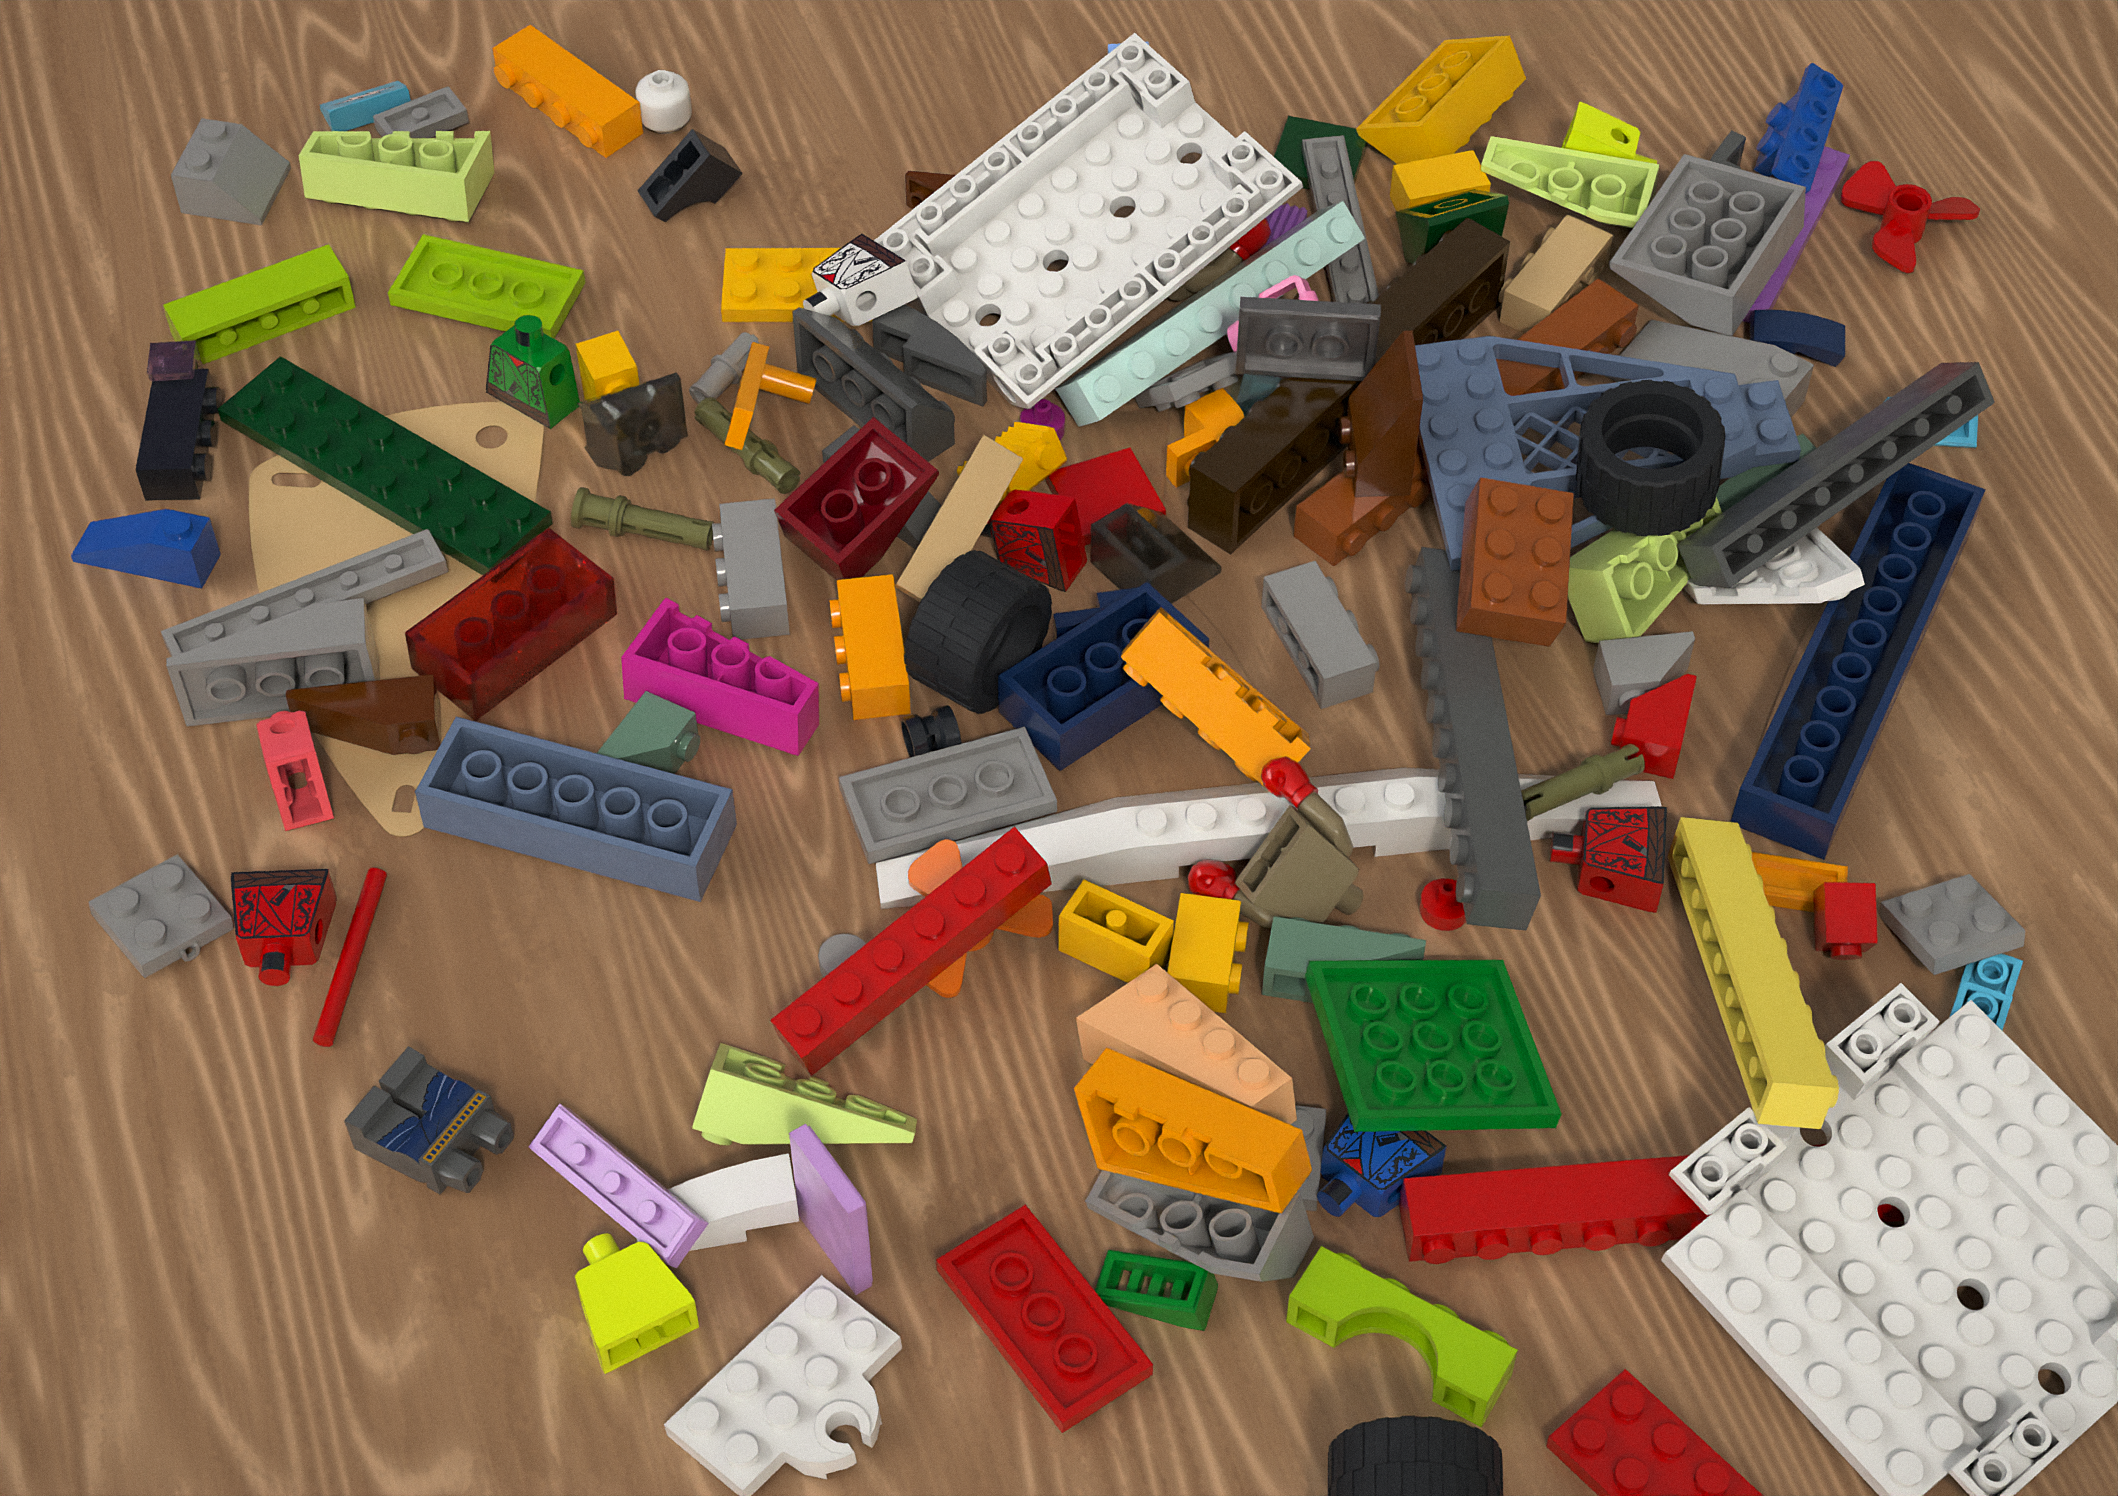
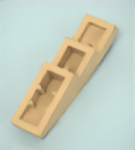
M982 436L894 586L895 588L920 602L928 591L929 586L936 580L941 571L951 564L955 558L962 554L965 555L966 552L972 550L1023 460L1022 457L987 436Z

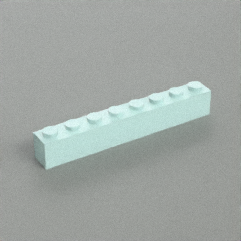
M1344 201L1320 209L1057 387L1056 391L1078 427L1100 421L1227 334L1228 327L1239 320L1240 296L1258 297L1263 291L1293 275L1307 279L1364 240L1365 237Z

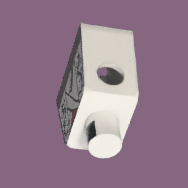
M860 234L813 268L812 277L817 293L805 299L803 306L804 309L829 316L834 314L851 326H859L913 301L918 296L907 261L864 234Z

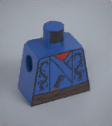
M1347 1113L1323 1149L1320 1173L1328 1183L1317 1193L1318 1201L1328 1213L1335 1217H1340L1354 1202L1371 1216L1382 1217L1399 1205L1403 1178L1438 1176L1442 1173L1446 1145L1428 1131L1354 1132L1349 1113Z

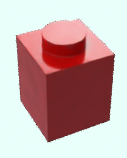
M1824 882L1813 891L1815 951H1831V958L1836 960H1854L1862 958V952H1867L1878 944L1875 883Z

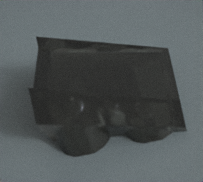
M676 372L640 385L631 386L577 403L582 410L587 446L584 448L596 466L617 470L623 476H631L644 466L649 454L656 451L667 453L676 447L681 439L688 436L681 378Z

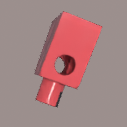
M279 711L269 719L259 721L256 726L285 831L334 819L306 713L304 711ZM298 772L304 773L307 785L300 789L290 788L288 778Z

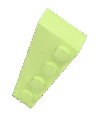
M1717 497L1712 509L1706 512V516L1703 519L1690 525V528L1681 532L1675 531L1670 533V535L1636 536L1633 533H1623L1613 529L1570 557L1568 599L1585 642L1599 643L1602 640L1641 637L1691 578L1677 544L1722 514Z

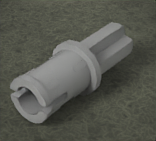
M741 333L721 355L717 354L711 359L709 369L689 388L690 395L698 404L708 397L717 399L730 384H737L741 380V373L744 370L752 342L759 343L758 338L754 334Z

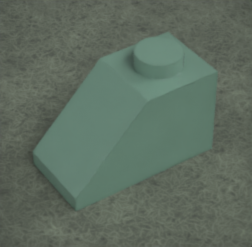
M645 691L597 754L676 774L685 761L689 762L694 758L699 749L700 736L698 735L696 714L693 711Z

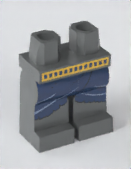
M409 1046L380 1078L381 1089L374 1086L344 1120L355 1150L416 1181L426 1183L429 1189L440 1195L447 1186L470 1193L481 1180L484 1171L481 1161L472 1156L480 1146L496 1155L502 1154L514 1138L511 1123L495 1112L490 1095L479 1089L475 1090L463 1081L454 1080L428 1065L425 1056Z

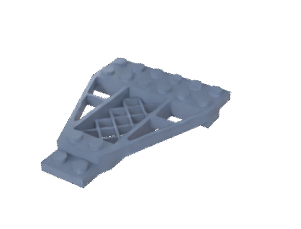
M1495 336L1415 345L1423 394L1418 437L1451 571L1460 570L1465 502L1480 477L1574 493V498H1580L1576 489L1579 436L1567 429L1573 422L1581 425L1583 415L1587 413L1588 406L1592 401L1598 399L1601 393L1610 388H1616L1622 383L1650 379L1652 381L1663 382L1664 380L1674 382L1676 385L1686 386L1694 390L1695 393L1704 396L1711 402V406L1719 412L1722 418L1721 423L1725 426L1726 433L1720 479L1732 478L1753 467L1799 461L1801 448L1778 380L1738 385L1734 373ZM1496 359L1559 368L1565 389L1516 396L1508 395L1504 391ZM1573 371L1631 380L1581 386L1577 384ZM1528 428H1531L1546 437L1537 445L1522 437V435ZM1558 442L1570 448L1573 452L1567 459H1564L1549 451L1550 448ZM1636 447L1615 454L1623 460L1622 458L1630 450L1644 458L1625 462L1648 469L1669 468L1685 462L1675 454L1671 455L1666 450L1653 447ZM1521 453L1528 456L1524 462ZM1538 462L1553 469V471L1531 472ZM1592 515L1572 525L1571 548L1613 527L1603 524L1596 519L1595 515Z

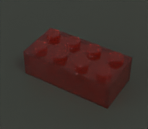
M547 528L405 632L411 669L419 676L433 674L436 689L474 721H477L617 615L614 578L552 529Z

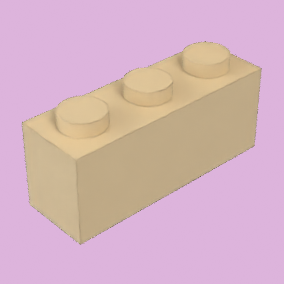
M1567 214L1556 229L1551 227L1546 232L1541 247L1535 254L1530 252L1526 256L1519 274L1514 279L1508 278L1504 283L1498 301L1502 303L1500 322L1526 333L1594 282L1608 266L1613 234Z

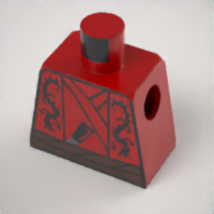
M1018 489L1010 491L999 507L994 510L980 534L994 539L999 561L1037 582L1062 592L1068 590L1087 563L1076 500L1070 496Z
M1667 807L1590 808L1585 812L1581 835L1553 832L1549 861L1578 865L1577 890L1582 895L1657 913L1664 885Z
M329 869L231 872L235 934L244 964L249 967H259L258 978L262 983L270 986L285 985L290 980L291 966L313 965L319 961L337 901Z

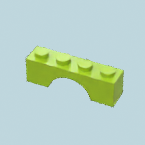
M1321 1246L1289 1295L1286 1322L1333 1348L1349 1338L1367 1333L1387 1334L1409 1343L1422 1355L1430 1369L1433 1381L1432 1401L1479 1427L1483 1426L1512 1376L1518 1350L1511 1347L1502 1336L1493 1331L1477 1329L1460 1320L1458 1315L1450 1308L1426 1302L1411 1294L1409 1289L1399 1281L1391 1278L1383 1279L1362 1268L1356 1259L1345 1253H1334Z

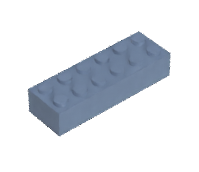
M455 717L415 790L425 828L701 902L737 826L733 789L460 717Z

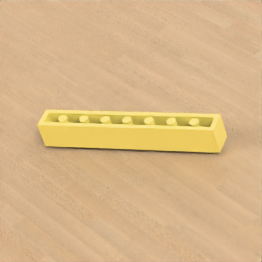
M1680 817L1667 857L1757 1123L1821 1129L1828 1109L1836 1105L1839 1094L1838 1079L1835 1075L1831 1074L1825 1057L1824 1042L1818 1039L1812 1023L1811 1007L1805 1004L1799 988V975L1797 971L1792 969L1787 955L1786 940L1780 937L1775 923L1774 908L1769 906L1763 891L1762 876L1757 874L1752 861L1751 847L1745 843L1738 823Z

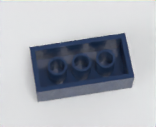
M1145 582L998 676L999 713L1016 729L1025 727L1033 746L1061 771L1163 704L1160 701L1163 695L1150 683L1143 687L1123 670L1127 662L1121 658L1123 649L1160 607L1208 648L1209 638L1148 582Z

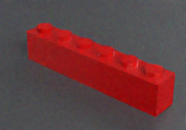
M1014 826L773 1017L770 1021L779 1039L808 1074L813 1076L1052 885L1047 862Z

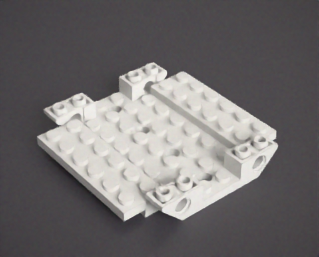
M1900 983L1825 1045V1057L1831 1074L1837 1077L1839 1084L1836 1105L1828 1109L1821 1127L1827 1137L1826 1145L1816 1147L1806 1143L1800 1134V1127L1758 1124L1754 1111L1748 1107L1670 1171L1669 1176L1707 1216H1710L1667 1250L1661 1261L1879 1496H1923L1948 1474L1970 1496H2014L2118 1402V1145L1972 1000L1932 1031L1940 1021ZM1890 1204L1897 1207L1904 1216V1226L1895 1228L1883 1223L1878 1216V1206ZM1960 1286L1975 1288L1983 1298V1309L1971 1310L1963 1306L1957 1297V1288ZM2049 1369L2058 1373L2065 1385L2064 1394L2054 1395L2045 1391L2038 1380L2039 1370Z

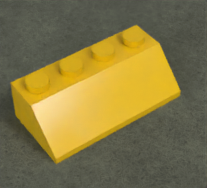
M1510 35L1444 40L1356 128L1358 135L1396 164L1454 154L1460 147L1470 141V136L1481 125L1487 123L1492 118V114L1503 102L1512 98L1513 92L1526 80Z

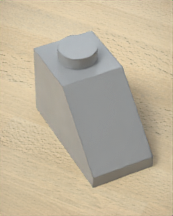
M1693 631L1599 641L1593 673L1605 714H1628L1631 699L1681 677L1689 666L1695 642Z

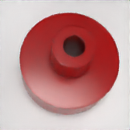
M1440 878L1429 882L1424 887L1421 893L1419 912L1423 921L1430 927L1441 931H1451L1460 928L1466 923L1463 903L1458 902L1456 899V880Z

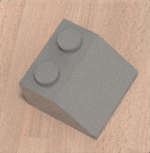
M201 118L177 162L171 178L181 213L262 225L291 166L288 160L242 124Z

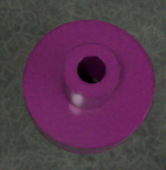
M1041 399L1030 409L1024 408L1021 412L1020 422L1053 427L1059 440L1063 438L1065 434V414L1056 404L1051 403L1047 399Z

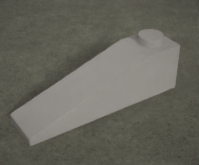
M1102 1170L1085 1200L1088 1209L1210 1273L1260 1282L1294 1278L1314 1238L1301 1193L1299 1192L1294 1195L1281 1214Z

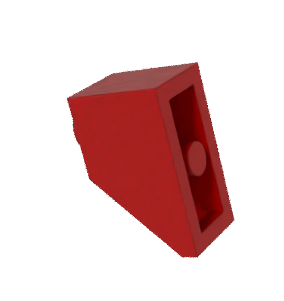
M1685 674L1631 699L1627 719L1617 717L1611 745L1620 747V749L1628 744L1638 747L1639 751L1628 756V760L1643 755L1645 761L1644 773L1674 779L1697 678L1696 675Z

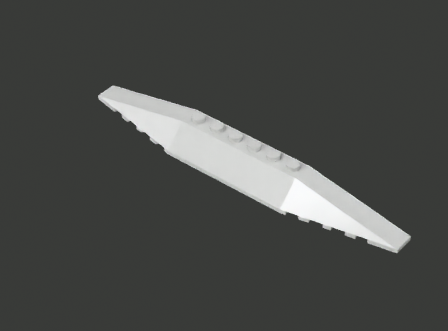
M1396 768L1309 777L1311 783L1319 790L1318 795L1344 820L1354 846L1353 848L1372 846L1374 857L1450 849L1452 834L1451 829L1444 826L1446 799L1445 793H1441L1438 790L1439 769ZM1518 774L1521 790L1554 777L1550 775ZM1621 780L1613 783L1612 788L1605 793L1597 795L1592 792L1533 817V819L1527 821L1530 840L1552 838L1553 832L1581 835L1585 812L1590 808L1662 807L1655 782ZM1260 783L1112 798L954 842L958 845L962 866L964 867L1015 826L1048 864L1052 885L1043 892L1077 889L1083 879L1098 886L1179 878V866L1195 865L1204 859L1219 860L1221 862L1251 859L1289 805L1295 806L1285 798L1279 799ZM929 849L876 863L881 909L915 906L925 898V896L910 887L908 870L911 864Z

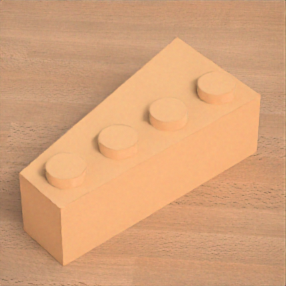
M1158 964L1076 1017L1083 1060L1094 1064L1107 1047L1291 1125L1297 1120L1292 1077Z

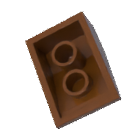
M1413 330L1403 331L1350 395L1347 416L1339 417L1340 444H1348V450H1345L1343 454L1344 477L1352 478L1355 497L1410 495L1423 406V394Z

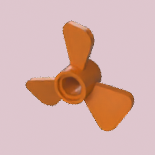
M949 839L941 840L917 858L908 870L910 887L926 897L959 871L963 866L958 845ZM1039 894L997 929L1036 938L1049 935L1053 930L1051 900ZM994 931L970 949L969 952L985 947L991 941ZM967 953L926 984V986L942 997H956L962 988Z

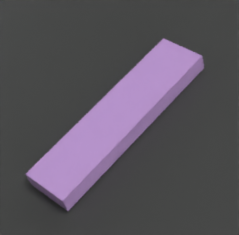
M560 1103L528 1146L640 1242L648 1243L667 1265L677 1268L709 1224L570 1108Z

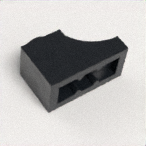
M691 129L637 191L653 215L667 222L673 215L689 205L703 201H711L716 204L743 173L725 147Z

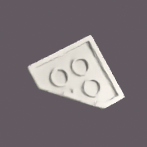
M1816 527L1731 588L1694 585L1692 578L1687 581L1683 588L1697 604H1797L1839 600L1847 596L1851 590L1861 587L1865 583L1860 567Z

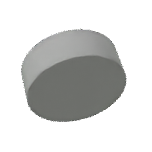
M838 934L827 939L820 947L818 954L819 968L822 976L828 975L866 943L861 938L852 934Z

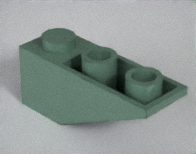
M1274 916L1264 966L1262 995L1313 1003L1305 979L1309 961L1423 960L1426 940L1411 938L1401 933L1384 934L1360 930L1350 925L1333 926L1310 922L1298 917L1288 919Z

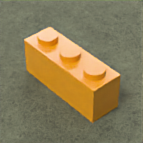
M893 574L837 580L838 599L829 600L832 628H841L842 636H834L837 665L846 664L847 668L846 673H839L841 701H851L853 720L911 714L909 679L905 667L906 664L904 663L905 652Z

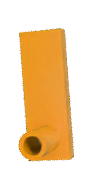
M752 342L724 445L742 450L759 390L810 404L817 378L766 364L769 346Z

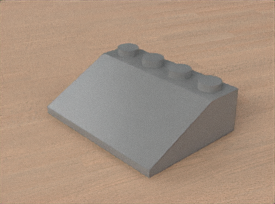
M1684 154L1611 259L1610 269L1690 325L1733 336L1804 227L1806 187Z

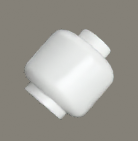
M658 70L646 75L638 82L635 90L636 100L640 103L642 124L646 128L659 134H671L678 131L689 121L692 114L690 91L687 81L682 76L674 72Z

